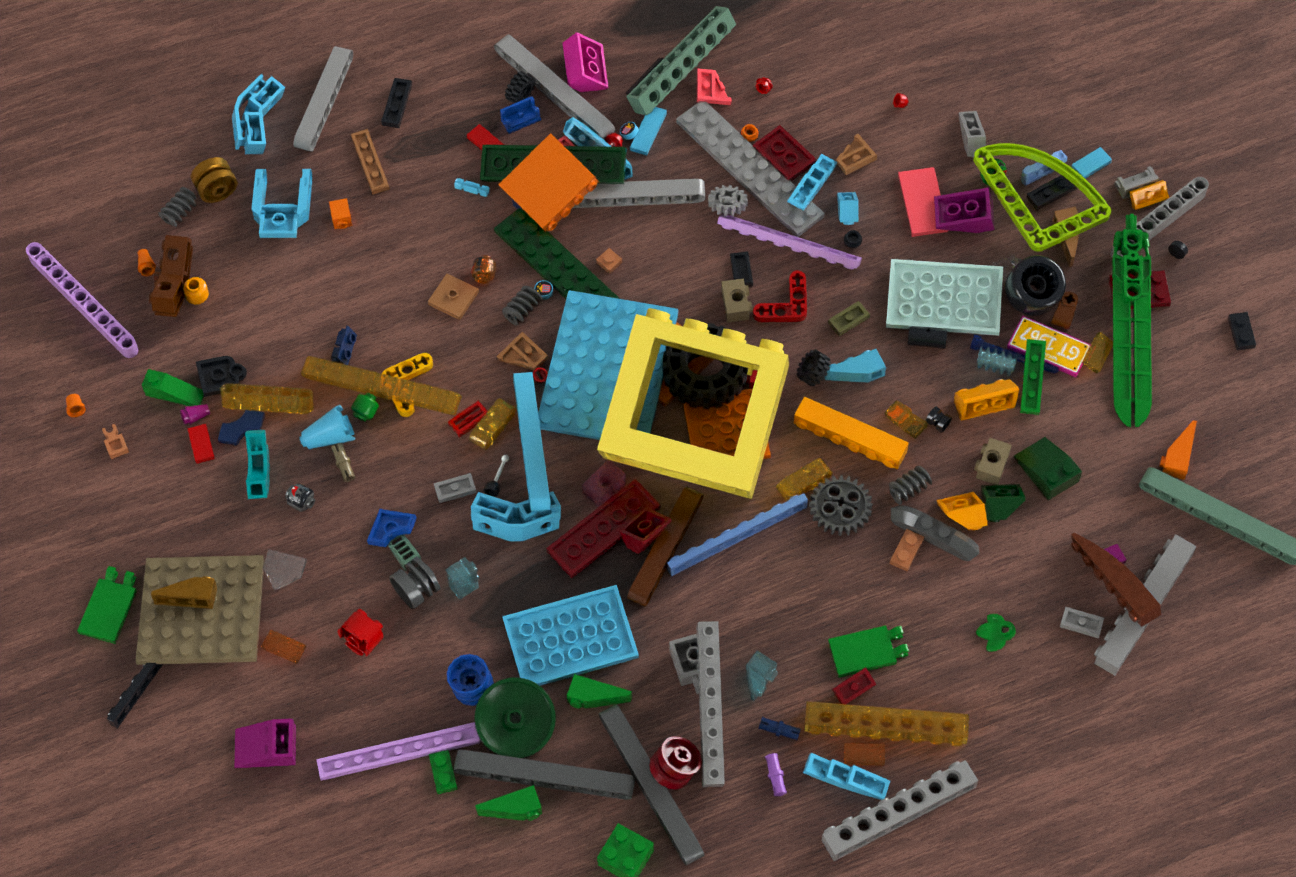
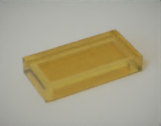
M1102 332L1096 333L1082 363L1093 372L1099 373L1111 351L1113 341Z

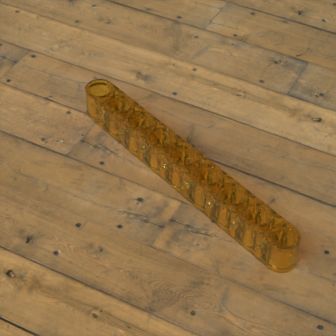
M312 356L306 357L300 373L301 376L309 380L365 394L368 392L377 397L449 415H456L462 399L460 394L453 391Z

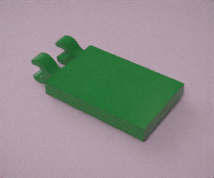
M108 566L105 580L99 578L77 630L79 634L116 644L137 593L136 588H133L137 579L134 576L135 573L126 571L123 585L115 583L118 576L116 568Z
M885 625L828 639L838 678L853 675L865 667L870 671L897 664L896 658L907 657L909 652L907 644L899 645L893 649L891 640L903 638L902 626L887 630Z

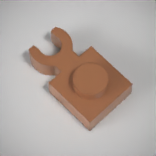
M112 424V432L108 433L105 428L102 431L107 438L104 440L109 456L111 459L129 453L122 433L118 435L116 425Z

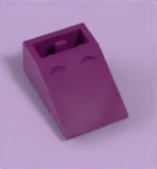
M273 719L235 729L234 768L296 765V725L293 719Z

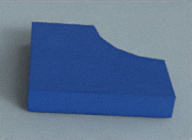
M379 509L367 539L368 545L387 547L389 542L395 537L411 534L417 519L416 515Z

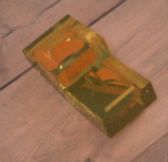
M897 400L884 412L885 416L915 439L928 426L927 421L913 414L911 408Z

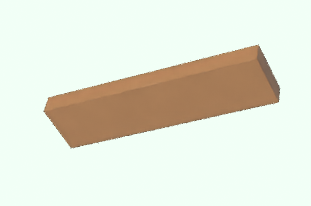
M368 129L350 134L372 195L389 190V184Z

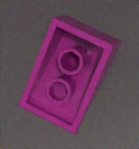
M989 188L934 196L936 229L971 233L995 230L993 199Z

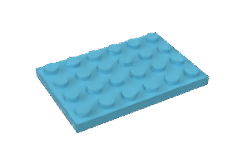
M617 585L502 616L520 678L533 681L539 686L573 677L574 674L580 675L639 658Z

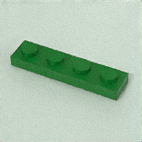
M1027 339L1020 413L1039 415L1046 341Z

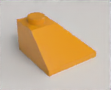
M974 492L936 500L938 506L949 518L968 530H979L983 526L988 525L985 504Z

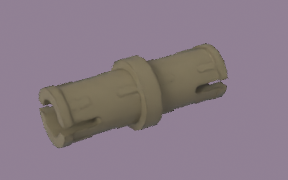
M337 443L338 448L335 445L331 447L336 458V466L340 469L344 482H350L349 477H351V480L356 478L350 465L351 460L346 455L343 443Z

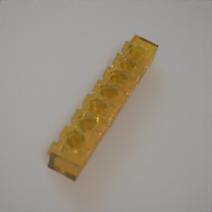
M806 702L804 731L814 735L829 733L831 736H840L844 734L853 738L869 736L871 739L890 738L892 741L907 739L915 743L930 741L932 744H942L944 742L951 743L954 746L967 744L969 714ZM823 717H827L831 721L828 723H824L820 719ZM848 719L851 723L843 724L841 720ZM867 720L871 725L864 726L861 722ZM888 722L891 724V727H883L881 723ZM902 724H909L912 728L904 729ZM928 725L932 730L926 731L922 726ZM949 727L952 729V732H945L942 728Z

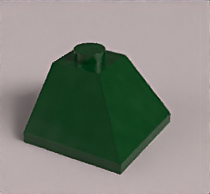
M1020 484L981 485L982 502L985 504L986 517L990 522L1006 520L1025 501V495Z

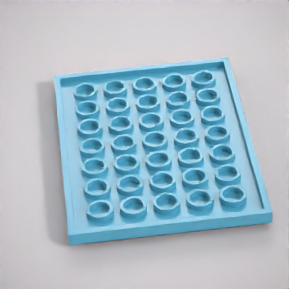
M569 290L538 412L540 430L600 440L635 315L646 316L648 308L657 309L670 314L669 319L672 320V324H676L679 310ZM664 345L660 346L637 430L650 434L664 378L663 354L666 351V346Z

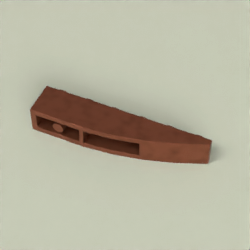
M1076 533L1071 534L1073 550L1082 555L1086 566L1092 567L1096 578L1099 581L1102 580L1107 591L1117 597L1118 604L1122 608L1125 607L1127 609L1128 615L1133 622L1137 621L1142 627L1161 615V607L1158 601L1123 563L1088 539Z

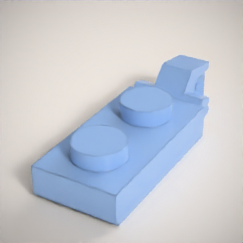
M1062 150L1052 154V156L1062 162H1067V156ZM1039 162L1028 165L1022 170L1021 182L1024 186L1055 170Z

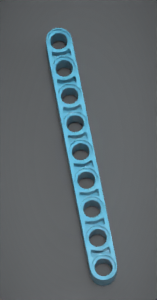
M513 373L530 511L551 510L533 373Z

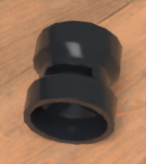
M936 406L930 411L925 421L930 425L936 426V429L942 433L951 423L952 417L942 413V410Z

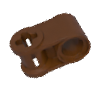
M1068 291L1064 293L1058 308H1056L1051 324L1070 329L1078 303V296L1074 292Z

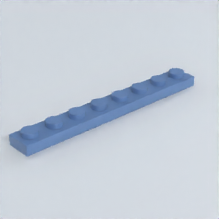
M804 493L799 496L794 495L787 502L776 504L771 510L757 514L754 519L743 521L732 530L727 529L720 536L709 538L698 547H691L681 556L676 555L667 562L668 572L673 576L807 508V497Z

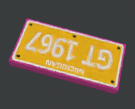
M1022 316L1007 345L1008 349L1025 356L1027 339L1046 341L1044 364L1076 378L1092 347L1089 343L1025 316Z

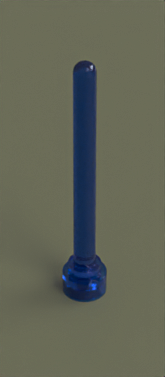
M974 335L970 349L975 351L984 349L1022 363L1025 362V355L984 342L985 340L981 336ZM1044 362L1045 371L1053 374L1059 372L1058 367Z

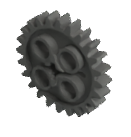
M840 475L839 480H836L835 476H832V481L825 478V485L819 482L818 488L813 489L814 494H811V501L809 502L810 514L814 515L813 521H818V527L824 525V532L831 529L832 535L835 531H838L839 536L842 535L843 531L849 535L851 529L856 533L857 526L863 528V522L868 523V516H871L872 513L870 509L873 506L870 503L872 496H867L869 490H863L864 484L858 486V480L855 479L851 482L850 476L843 480L842 475ZM830 493H837L838 496H832ZM849 498H856L857 501H850ZM830 509V510H832L833 512H832V513H827V512H825V510ZM849 514V515H851L852 517H851V518H845L844 515Z

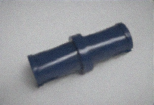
M764 717L761 718L758 728L775 733V736L779 737L781 735L796 741L801 728L783 724L784 721L780 720V722Z

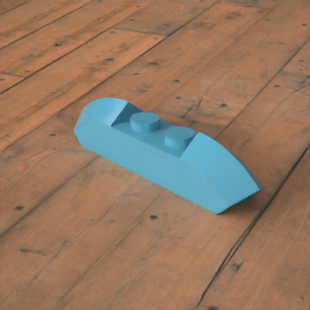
M574 117L566 121L563 133L577 146L612 147L588 126ZM627 159L625 180L633 177L632 165Z

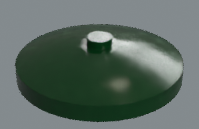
M514 677L502 679L488 687L480 697L474 714L477 735L488 750L496 755L522 759L534 755L547 744L553 734L556 722L554 705L547 692L533 681Z

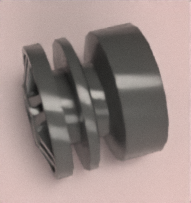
M417 556L412 559V564L408 562L405 565L408 574L399 569L389 576L393 588L411 609H415L424 602L422 592L426 596L431 597L433 595L432 591L436 593L441 589L433 571Z

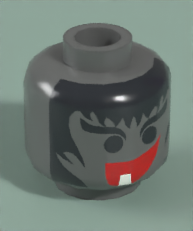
M301 483L291 485L285 495L287 504L300 512L308 508L311 509L315 503L314 491Z

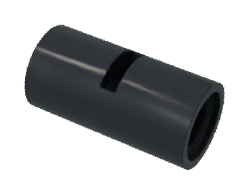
M909 327L908 345L946 348L947 330L932 328L927 330V328Z

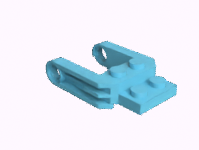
M256 169L252 212L254 220L260 225V238H297L298 227L309 220L312 190L311 169H302L303 174L302 178H300L298 205H265L266 169Z

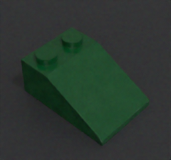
M1046 437L1014 455V459L1048 501L1080 481L1081 469L1069 455Z

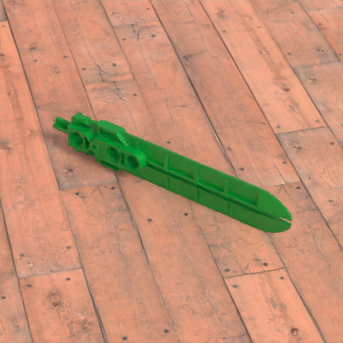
M1134 214L1126 215V229L1115 233L1113 241L1114 253L1112 256L1113 401L1118 417L1127 427H1131V402L1134 403L1135 427H1139L1144 423L1152 405L1151 256L1148 249L1150 244L1148 233L1137 230V215ZM1127 240H1133L1135 244H1131ZM1119 247L1120 253L1123 255V257L1117 254ZM1142 248L1145 249V257L1139 256ZM1128 274H1133L1136 278L1132 279ZM1128 292H1134L1136 296H1131ZM1131 306H1133V318H1131ZM1131 322L1133 323V344H1131ZM1131 349H1133L1134 371H1131ZM1131 376H1134V398H1131Z

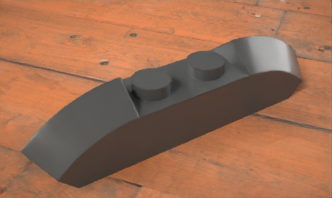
M899 505L891 508V521L896 526L924 536L925 541L964 561H970L980 554L979 546L971 538L955 528L912 507Z

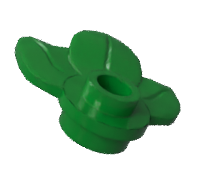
M989 614L987 615L988 623L980 625L976 630V634L988 640L986 649L988 652H994L1002 649L1006 641L1011 640L1015 636L1016 628L1013 623L1005 621L1001 615ZM1004 628H1009L1008 632H1002Z

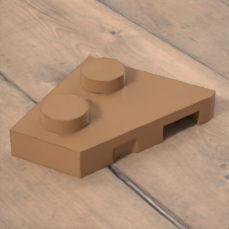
M856 134L854 141L851 145L848 144L844 152L836 159V162L844 174L848 175L876 161L877 155L862 137Z
M523 332L496 356L499 361L530 370H535L549 359L548 355Z

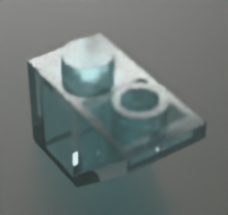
M758 650L746 665V678L750 698L753 701L758 696L761 697L767 688L766 684L769 681L772 682L778 674L777 663Z

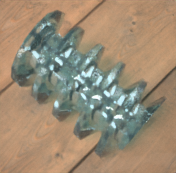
M981 345L977 358V368L981 369L984 365L985 371H988L992 367L993 373L999 369L1000 375L1006 370L1007 376L1010 377L1014 372L1018 354L1012 359L1011 352L1005 357L1003 350L998 355L997 349L990 353V347L983 351Z

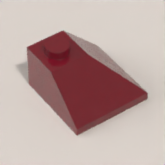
M646 507L619 532L626 547L640 554L662 533L672 520L670 517Z

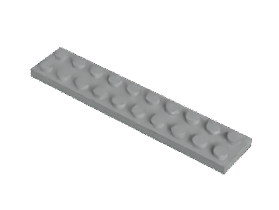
M698 102L676 119V123L796 237L801 236L824 218L825 213L812 201L804 211L788 203L787 201L796 189V186L791 181H788L707 102Z

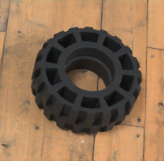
M708 323L707 330L710 331L709 334L720 337L723 329H727L721 325L720 327L715 326L713 323ZM666 346V351L663 354L664 382L669 387V392L674 397L677 396L678 400L683 404L687 402L690 404V407L694 408L703 407V409H710V407L714 406L718 408L723 406V403H729L734 400V395L738 396L742 391V386L746 384L748 368L720 361L723 368L718 373L710 376H701L692 372L688 367V364L693 359L701 355Z

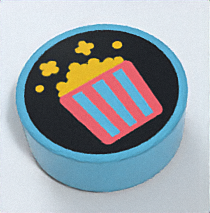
M627 122L620 128V134L626 140L634 138L638 133V127L634 122Z
M542 280L536 283L534 289L542 296L543 300L553 295V286L549 281Z

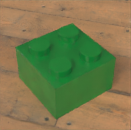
M618 823L597 857L598 866L618 877H639L654 852V843Z

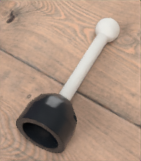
M508 455L502 456V462L494 481L487 482L483 489L485 494L493 497L498 496L500 486L497 481L505 463L509 461Z

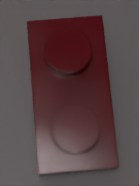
M865 667L832 688V691L840 704L844 706L875 686L876 682Z

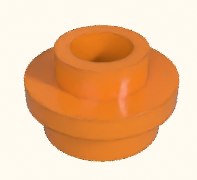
M747 124L742 128L741 135L748 142H752L758 138L759 131L754 125Z

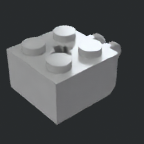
M697 634L669 641V651L681 686L693 683L696 694H699Z

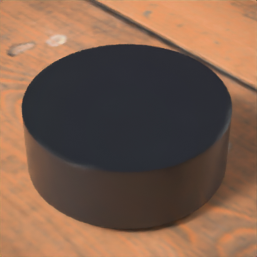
M1173 241L1168 248L1170 254L1177 259H1183L1188 253L1187 246L1181 241Z

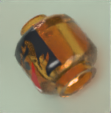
M488 255L476 258L473 261L472 277L478 283H489L495 278L497 264Z

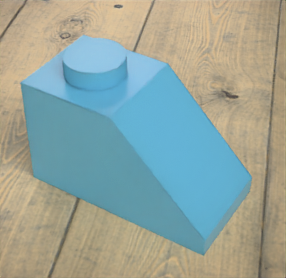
M856 192L837 193L839 221L843 222L844 225H852L854 222H859Z

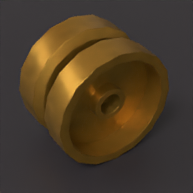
M220 157L202 161L193 169L190 176L201 199L206 203L220 202L233 194L238 185L229 164Z

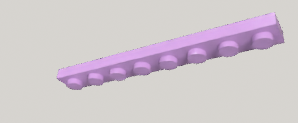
M723 213L718 218L717 224L722 225L724 229H735L740 234L746 236L751 234L757 236L758 240L772 241L776 246L784 247L785 245L791 247V250L795 252H807L811 257H822L827 262L833 264L838 262L844 264L843 266L848 269H857L862 260L861 257L731 215L724 216Z
M473 722L316 760L322 781L428 756L440 751H450L479 744L480 740L475 729V723Z

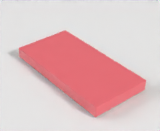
M934 167L898 172L912 237L948 232L949 230L936 229L934 196H940L941 194Z

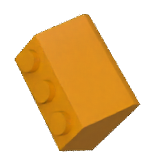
M1009 379L997 380L992 384H981L972 389L965 388L955 392L954 404L960 421L1015 408L1019 388Z

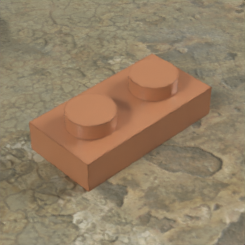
M906 529L890 560V564L908 572L924 540V536Z

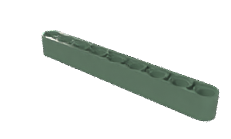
M1149 467L1139 483V487L1145 492L1288 564L1296 565V538L1158 469Z

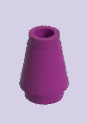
M207 404L186 406L180 410L183 423L191 425L210 415Z

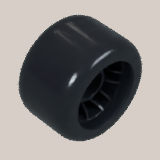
M1039 255L1029 256L1021 260L1011 270L1005 283V292L1010 304L1020 313L1029 316H1039L1049 312L1062 299L1066 289V279L1061 267L1052 259ZM1030 285H1033L1036 288V291L1033 290Z

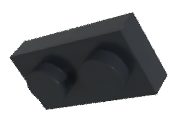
M1248 312L1229 314L1228 321L1236 350L1255 348L1256 341Z

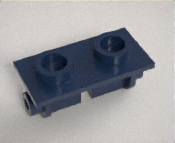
M346 325L345 329H341L338 332L335 345L340 347H334L330 358L333 364L338 365L341 362L345 367H348L357 334L348 325Z

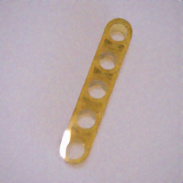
M224 384L220 389L222 406L227 409L308 414L314 410L313 392L306 388Z

